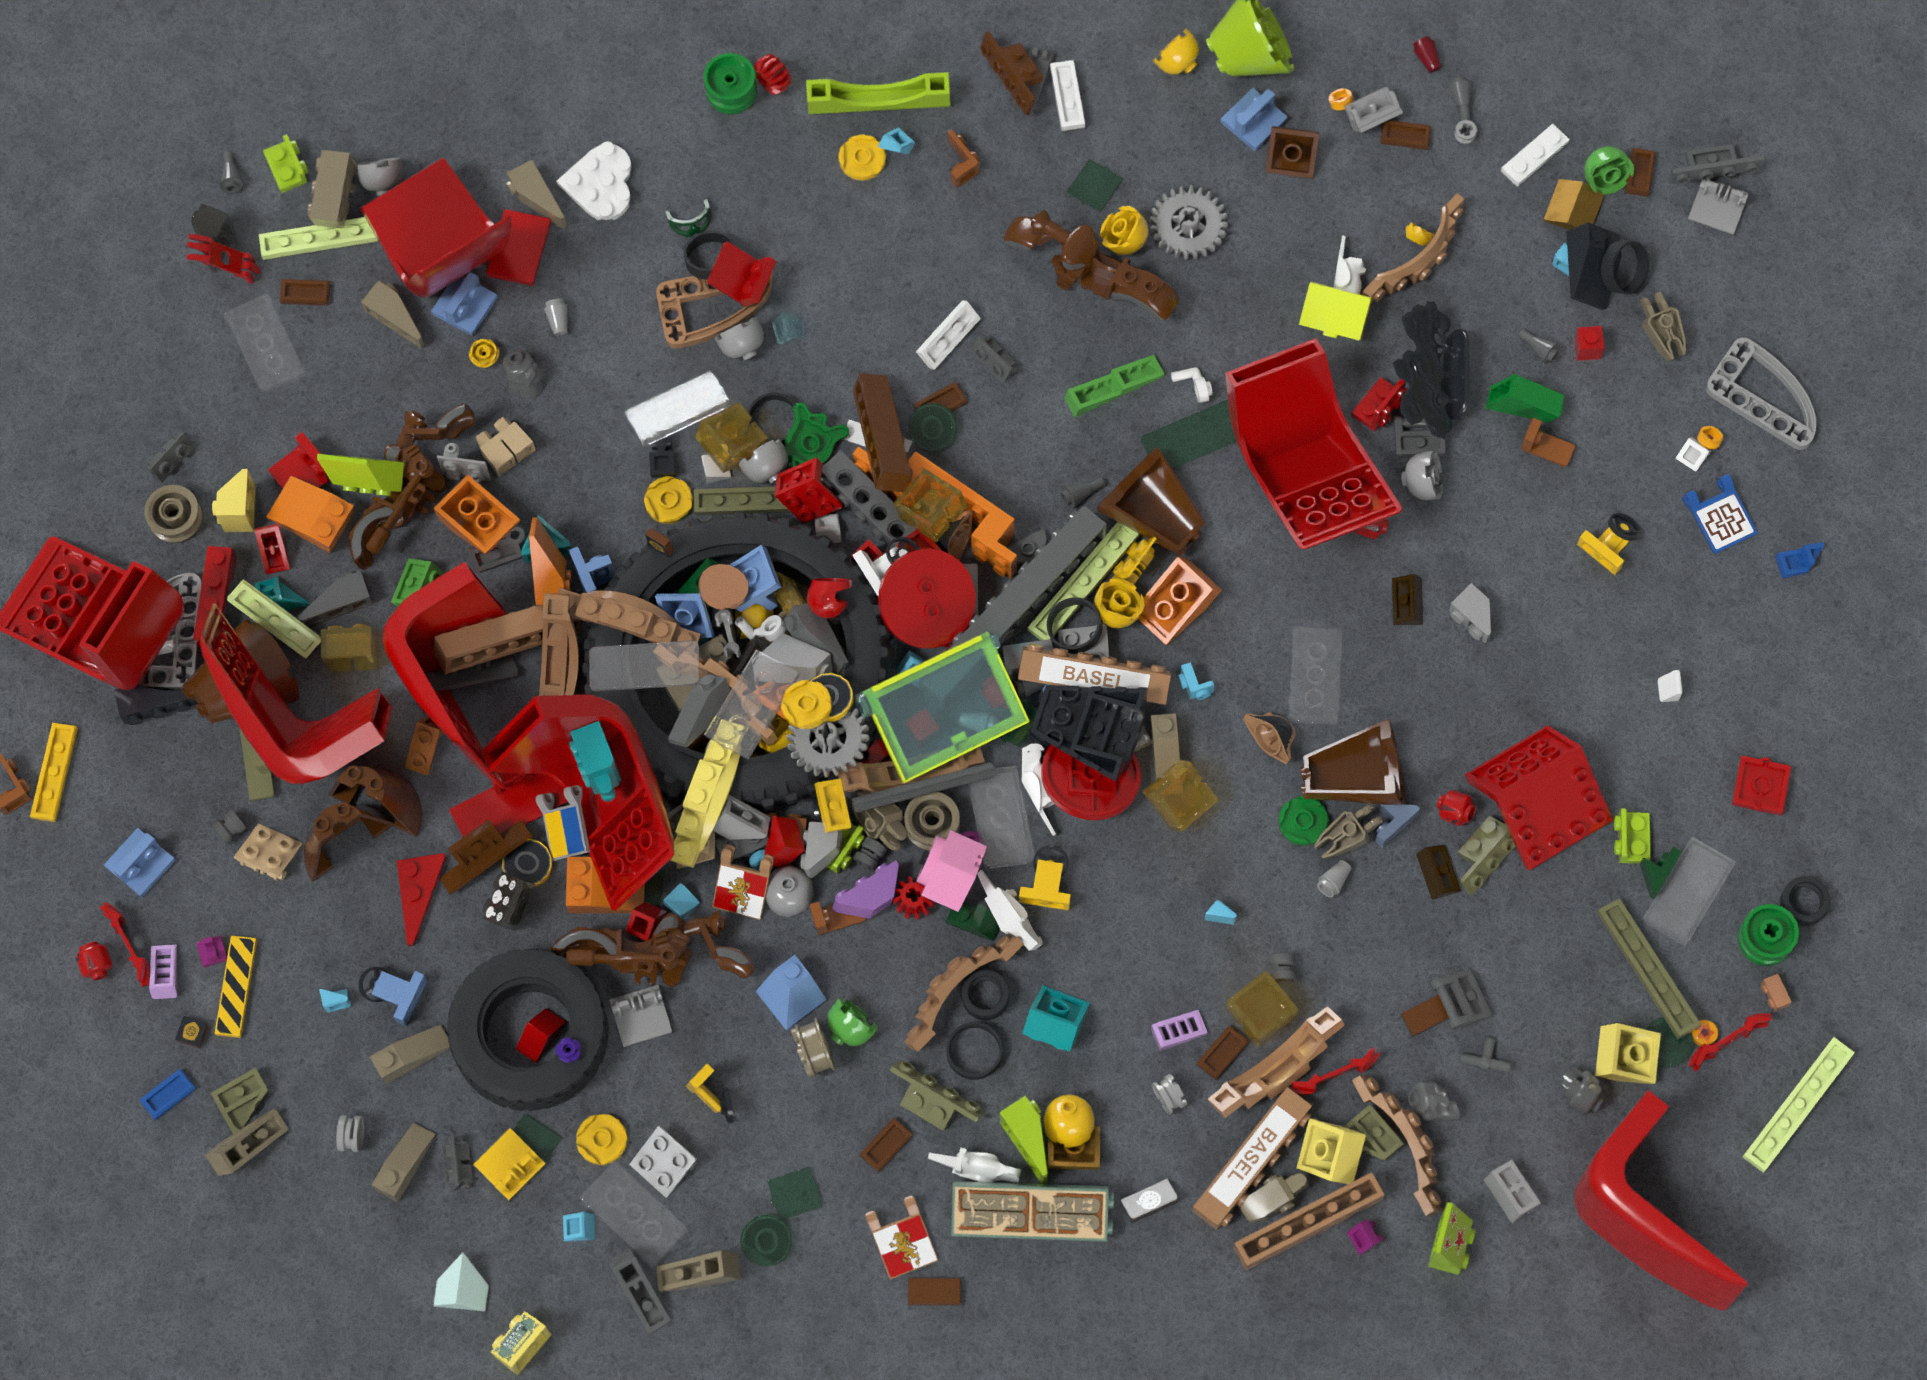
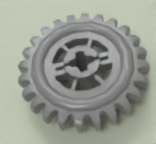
M1190 185L1188 193H1185L1183 186H1180L1179 194H1176L1172 188L1170 191L1171 198L1163 193L1162 200L1164 203L1159 200L1156 201V207L1159 210L1152 208L1151 213L1154 217L1149 219V222L1152 224L1150 231L1157 233L1154 234L1153 240L1160 241L1159 248L1167 247V254L1174 251L1175 258L1183 254L1185 260L1188 259L1189 255L1197 259L1198 253L1202 256H1207V249L1214 252L1215 246L1213 244H1222L1220 238L1226 236L1224 229L1228 227V223L1223 222L1227 219V213L1221 214L1224 210V205L1216 207L1219 198L1216 197L1210 201L1211 191L1202 196V187L1199 188L1197 193H1194L1192 185ZM1203 218L1206 221V226L1200 223ZM1171 221L1177 222L1178 226L1172 229ZM1198 229L1203 231L1201 235L1193 238V234H1195L1198 231ZM1184 234V235H1189L1190 238H1184V237H1180V236H1182V235Z
M850 707L847 711L848 713L843 718L835 722H823L820 726L812 729H800L788 725L789 730L794 733L786 735L787 740L793 742L787 745L789 750L794 751L791 753V758L798 759L796 762L797 766L805 765V772H810L814 769L815 776H818L821 771L824 772L825 777L829 776L830 771H833L834 775L838 776L839 769L848 772V764L855 767L857 764L854 759L863 758L862 753L859 751L868 749L867 745L863 743L869 740V735L864 734L869 729L867 725H863L865 722L864 716L857 718L859 710L855 708L854 711L850 712ZM834 723H837V724L840 725L842 728H836V726L834 725ZM828 728H829L830 734L828 735L827 745H826L825 738H826V736H827V734H828ZM813 732L815 733L816 740L810 744V737ZM846 732V741L843 744L840 742L839 735ZM820 746L823 749V754L817 752L814 748ZM837 747L841 748L837 752L832 753V750L836 749Z

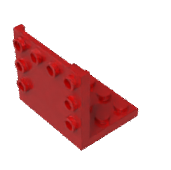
M1548 725L1464 774L1470 785L1496 802L1523 865L1528 870L1533 869L1613 821L1582 747Z

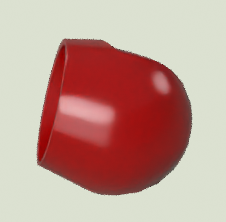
M842 578L813 579L807 592V603L810 610L821 618H834L840 615L845 610L848 602L837 599L835 594L838 591L852 587V581Z

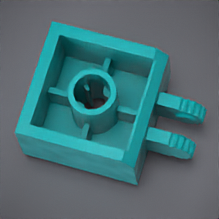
M599 721L571 731L573 741L569 742L586 788L591 786L594 794L600 793L601 798L605 802L614 800L616 796L614 787L618 786L622 779Z

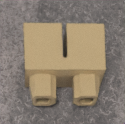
M504 417L494 424L495 429L499 432L496 436L492 438L487 431H483L476 436L482 456L488 461L498 477H501L516 465L515 460L519 463L535 451L534 443L515 421L511 424Z

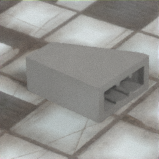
M784 633L752 661L754 679L759 682L793 684L802 680L811 681L814 677L821 674L832 673L833 669L830 653Z

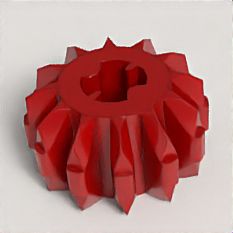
M767 54L764 57L762 56L753 65L756 79L764 87L765 91H769L770 94L777 95L785 91L791 84L789 70L775 55Z
M908 877V884L901 880L899 882L901 889H895L894 895L897 897L892 900L894 905H898L896 908L897 913L905 911L906 919L910 918L911 913H914L916 920L919 919V912L927 916L929 912L926 907L933 908L934 902L922 896L925 885L918 882L913 883L912 877ZM911 894L916 895V902H912L910 898Z

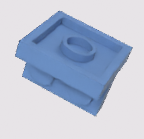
M1252 88L1221 118L1220 122L1256 152L1270 138L1272 126L1281 127L1287 122L1288 117L1274 106L1275 94L1271 90L1267 89L1261 94Z
M469 272L466 278L462 276L447 286L431 312L432 315L473 336L498 299V296L494 292L482 287L478 276Z
M761 544L730 564V566L742 572L748 581V594L744 603L736 608L740 612H743L755 603L762 605L769 611L778 606L773 592L779 589L781 585L768 550Z
M578 547L569 550L574 569L585 593L597 591L596 587L610 582L614 577L615 572L609 555H598L591 558L588 563H585Z
M137 828L104 866L142 898L176 860L160 847L151 835L145 834Z

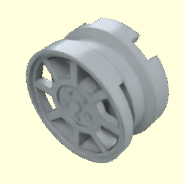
M1171 1074L1164 1076V1080L1159 1082L1160 1086L1157 1082L1152 1083L1153 1091L1168 1115L1173 1113L1172 1108L1176 1109L1187 1106V1101L1181 1099L1184 1094L1179 1085L1172 1082L1175 1079Z
M348 1115L340 1116L336 1136L338 1151L351 1149L352 1152H360L364 1138L363 1116H355L354 1118H350Z

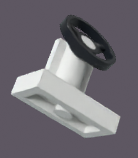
M906 537L893 539L887 546L886 554L874 562L862 550L853 554L854 559L877 596L882 578L887 569L896 559L910 552L905 548V542L910 544L915 550L919 549L918 545L911 539ZM900 542L899 548L896 546L890 550L893 543Z

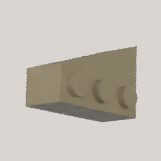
M322 150L321 157L317 159L316 171L318 174L317 179L312 184L313 201L308 206V217L315 226L341 229L344 227L350 207V202H348L349 192H354L356 187L355 184H352L354 175L357 174L355 166L357 162L350 153Z
M722 634L698 646L695 654L703 659L705 663L711 658L716 663L719 660L722 661L730 669L735 664L733 654L729 656L728 660L725 659L723 648L727 643ZM664 665L656 669L658 678L680 714L692 688L700 682L701 678L676 674Z

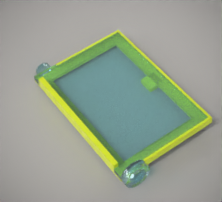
M988 631L854 696L864 718L872 716L902 783H906L1030 722L996 650L1001 645L995 634L990 635Z

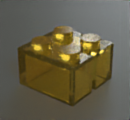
M740 402L722 410L721 414L716 413L702 420L695 434L696 440L723 473L738 466L743 458H746L747 461L750 460L754 454L753 451L765 444L768 439L756 422L751 423L746 436H744L752 417Z
M925 468L893 503L900 520L914 529L918 528L919 532L935 542L950 527L949 520L954 522L967 507L960 490Z
M364 624L353 625V628H343L342 626L334 625L329 626L328 629H321V658L329 673L351 672V657H355V671L378 670V642L371 627Z
M1178 760L1163 773L1165 778L1158 777L1142 791L1172 831L1183 832L1219 801L1209 786L1204 782H1200L1203 778L1191 762Z
M1264 971L1229 998L1225 1009L1239 1026L1244 1023L1243 1031L1256 1047L1274 1035L1276 1028L1280 1030L1296 1018L1298 1014V1008L1267 971Z

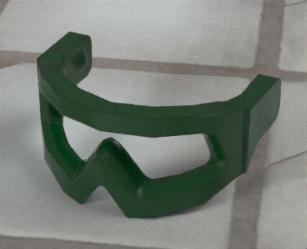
M707 199L703 200V206L705 207L703 212L691 220H677L672 217L669 211H665L671 229L684 237H692L694 233L704 232L709 226L712 217ZM706 217V220L701 227L694 225L702 221ZM677 225H691L688 231L679 229Z

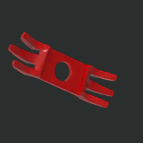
M189 234L188 239L202 243L187 242V247L199 250L206 255L187 254L186 259L199 261L205 265H212L230 272L235 277L245 279L249 284H253L254 277L249 271L260 274L261 270L255 264V258L250 253L237 251L213 241L210 237ZM223 251L229 256V263L227 265L221 261L220 256Z
M104 902V906H99V908L103 911L104 916L111 920V927L115 929V934L120 933L131 954V957L128 959L133 963V967L137 969L138 981H141L142 987L145 985L149 986V963L145 958H138L122 929V925L125 923L124 916L114 906Z
M1760 1013L1746 1017L1744 1026L1713 1045H1701L1693 1054L1688 1067L1690 1068L1693 1065V1070L1696 1072L1704 1060L1714 1059L1720 1049L1741 1036L1748 1038L1753 1029L1768 1027L1767 1022L1772 1020V1015Z
M1372 1048L1361 1059L1352 1058L1348 1065L1321 1077L1314 1074L1307 1082L1294 1081L1290 1088L1297 1095L1314 1094L1316 1086L1352 1070L1363 1073L1375 1063L1380 1053L1378 1052L1374 1055L1375 1049Z

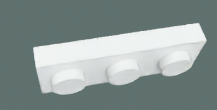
M1074 60L1051 63L1050 70L1061 131L1085 128Z
M1552 124L1502 167L1501 172L1518 187L1569 143V138Z
M962 300L920 346L916 353L930 369L935 370L981 318L967 301Z

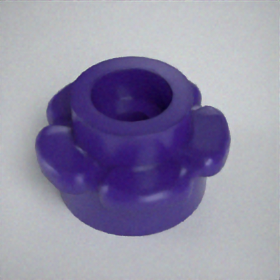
M569 1037L562 1039L561 1043L556 1046V1054L565 1063L573 1062L581 1055L580 1043ZM571 1048V1051L567 1052L566 1049Z

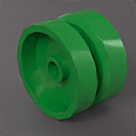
M735 53L720 54L712 58L706 65L703 74L706 97L711 107L718 112L729 115L747 110L754 103L757 95L755 72L750 61L742 55Z
M1774 904L1760 905L1751 910L1739 928L1737 938L1739 949L1745 958L1756 965L1764 967L1777 965L1788 957L1797 944L1799 936L1798 924L1791 912L1782 906Z

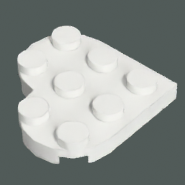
M604 142L588 152L557 180V185L595 219L616 220L623 216L629 208L631 197L626 181L630 178L632 168L630 157L619 146L613 145L611 142Z

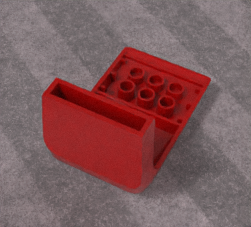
M444 157L360 209L400 280L411 292L423 298L432 296L502 252L509 242L511 215L493 224L477 205Z
M1316 338L1225 373L1230 420L1239 450L1272 508L1300 549L1307 550L1397 515L1402 511V506L1351 430L1342 413L1336 397L1326 353Z
M53 536L46 541L1 610L0 631L108 685L123 690H131L140 683L183 616L185 608L181 594L152 569L132 561L128 569L123 570Z
M463 562L408 596L388 618L383 629L382 641L386 655L415 702L489 781L505 789L506 786L498 772H490L482 752L484 748L450 689L436 692L425 674L440 670V664L433 654L435 636L507 615L500 602L467 563Z
M213 604L199 637L203 657L230 714L267 768L279 779L290 784H306L320 780L385 741L392 706L379 687L326 718L318 721L300 719L291 712L217 605Z
M588 694L535 696L482 750L490 772L542 774L554 779L562 786L563 790L570 786L582 787L581 806L590 848L589 854L610 908L613 911L622 906L674 857V840L668 815L649 758L630 717L612 701ZM597 721L601 725L622 779L620 784L614 787L616 792L614 800L605 802L601 798L600 793L594 794L591 786L586 788L569 742L573 741L571 731Z
M1648 1090L1588 1165L1574 1190V1204L1581 1219L1593 1231L1646 1272L1706 1306L1725 1311L1748 1286L1747 1281L1634 1192L1626 1183L1624 1175L1625 1165L1649 1137L1669 1108L1668 1105Z

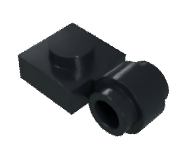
M666 432L655 433L654 436H651L652 450H657V452H649L651 478L676 476L674 451H667V449H672L671 434H666Z

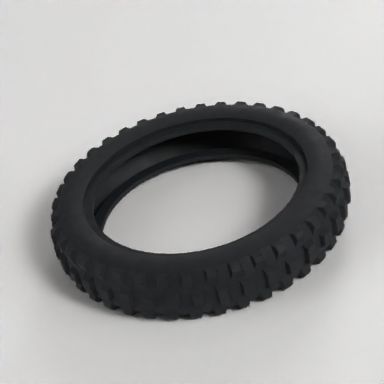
M735 512V514H730L729 517H723L719 513L705 517V521L695 518L682 525L683 528L681 529L674 526L662 533V535L670 539L674 552L669 558L649 547L647 542V545L641 548V553H633L623 563L624 569L619 568L608 583L609 587L604 589V591H615L633 595L658 607L655 596L657 594H672L679 587L683 586L707 558L724 565H730L761 544L767 548L776 573L800 583L807 589H809L812 580L816 578L850 579L852 587L838 591L835 594L837 599L848 602L845 610L836 616L841 621L839 628L846 644V655L849 662L845 667L843 678L848 681L853 691V704L850 712L857 708L859 710L857 718L864 716L865 722L863 725H867L869 728L864 733L869 735V740L863 743L868 747L872 742V737H874L877 727L861 692L895 676L892 662L896 661V650L890 646V641L894 639V635L885 625L880 614L876 598L877 594L871 584L865 580V575L859 565H853L850 562L849 553L842 547L836 549L833 546V540L827 536L821 535L818 537L813 534L812 528L806 525L799 524L795 526L791 519L785 517L773 520L769 518L768 514L753 513L752 517L747 516L745 512ZM590 622L588 626V639H585L583 648L585 652L583 675L587 677L588 683L584 686L586 695H594L612 701L630 717L649 758L660 789L665 792L669 800L676 803L681 799L684 800L700 759L703 760L705 754L669 743V736L652 721L641 705L634 685V659L640 637ZM890 692L878 698L884 713L887 709L886 707L890 704ZM834 723V725L836 726V728H842V727H841L840 725H838L837 723ZM828 728V734H827V736H826V738H825L826 745H827L828 735L830 734L829 728ZM813 732L810 737V744L816 740L815 733ZM846 732L839 735L840 742L843 744L846 741ZM820 746L814 748V750L823 754V749ZM785 747L762 756L739 758L729 795L760 812L774 810L775 805L779 804L784 808L798 802L797 798L799 797L806 799L815 795L816 789L814 784L838 779V776H835L833 771H830L828 777L824 776L823 771L818 776H815L814 769L810 772H805V765L797 766L796 762L798 759L791 758V753L794 751ZM837 747L836 749L832 750V753L837 752L841 748Z

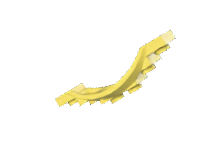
M721 720L714 740H710L703 760L700 759L682 805L684 810L675 831L677 837L674 842V857L670 861L694 868L698 855L704 849L731 790L742 750L741 743L746 732L744 726Z

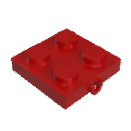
M1741 756L1732 805L1752 809V811L1757 810L1760 813L1766 812L1781 816L1784 809L1791 766L1771 762V759L1766 757L1756 759Z

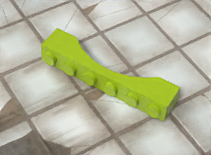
M949 72L926 73L906 81L881 85L849 84L832 79L806 80L809 114L950 106Z

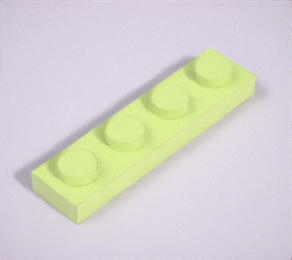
M244 579L227 598L228 602L305 659L322 641L321 636Z

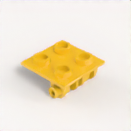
M1153 537L1146 540L1143 539L1140 542H1134L1126 552L1128 556L1125 561L1119 562L1114 568L1113 573L1115 575L1112 579H1124L1135 584L1139 579L1138 576L1142 575L1138 568L1145 570L1146 566L1154 558L1155 550L1151 546L1157 538Z
M509 1128L473 1165L510 1200L546 1163Z

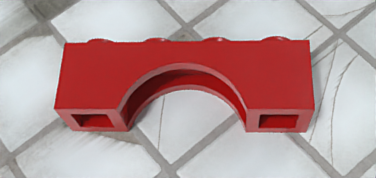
M207 547L193 636L199 648H201L199 637L211 606L216 604L225 616L227 592L230 583L234 580L237 561L232 548Z

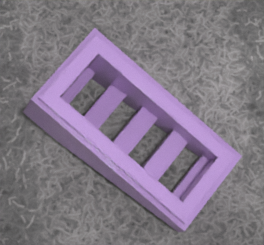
M177 945L151 946L149 990L153 999L177 997ZM171 955V958L157 959V956ZM170 965L169 968H157V966ZM170 975V978H157V976Z
M1199 1010L1151 1025V1030L1160 1052L1208 1034ZM1194 1018L1198 1031L1193 1030L1190 1019ZM1185 1022L1188 1034H1184L1180 1023ZM1171 1026H1176L1179 1033L1178 1037H1175ZM1163 1029L1167 1030L1170 1037L1169 1040L1165 1039L1162 1032Z

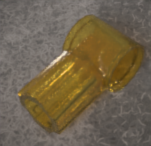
M776 572L780 585L782 583L783 585L772 592V594H774L787 615L793 606L806 603L797 590L796 581Z

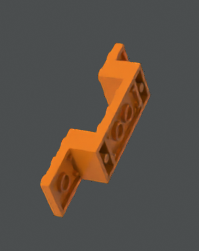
M858 446L853 452V463L874 483L868 454ZM915 451L908 460L909 468L912 469L913 475L911 482L907 483L904 493L881 491L885 495L888 494L893 497L894 502L903 509L909 508L914 511L916 503L923 499L930 489L937 499H945L950 502L951 507L956 512L962 514L964 511H972V522L978 526L971 535L973 556L981 563L987 562L992 565L993 570L1002 577L1006 575L1012 579L1017 572V555L1006 548V546L1015 536V519Z

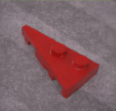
M445 853L397 860L408 947L413 946L419 935L422 920L427 913L433 896V890L439 880L438 876L443 863L446 861Z

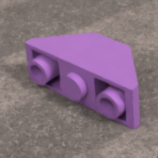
M895 860L889 865L886 862L879 866L871 877L868 878L866 875L859 879L851 890L848 891L846 888L840 891L835 896V902L832 906L834 912L870 919L890 906L895 892L898 862Z

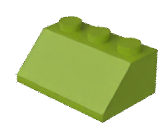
M317 454V460L334 485H342L344 491L357 492L358 488H360V493L374 494V490H376V495L391 496V491L401 492L404 462Z

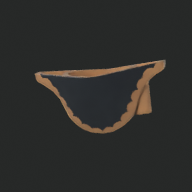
M964 511L959 516L952 515L941 518L933 527L932 537L934 543L942 551L954 556L959 561L971 535L972 511Z
M1271 712L1262 716L1250 713L1245 714L1243 720L1260 748L1271 757L1288 764L1291 759L1290 747L1296 735L1291 722L1281 716L1273 715Z

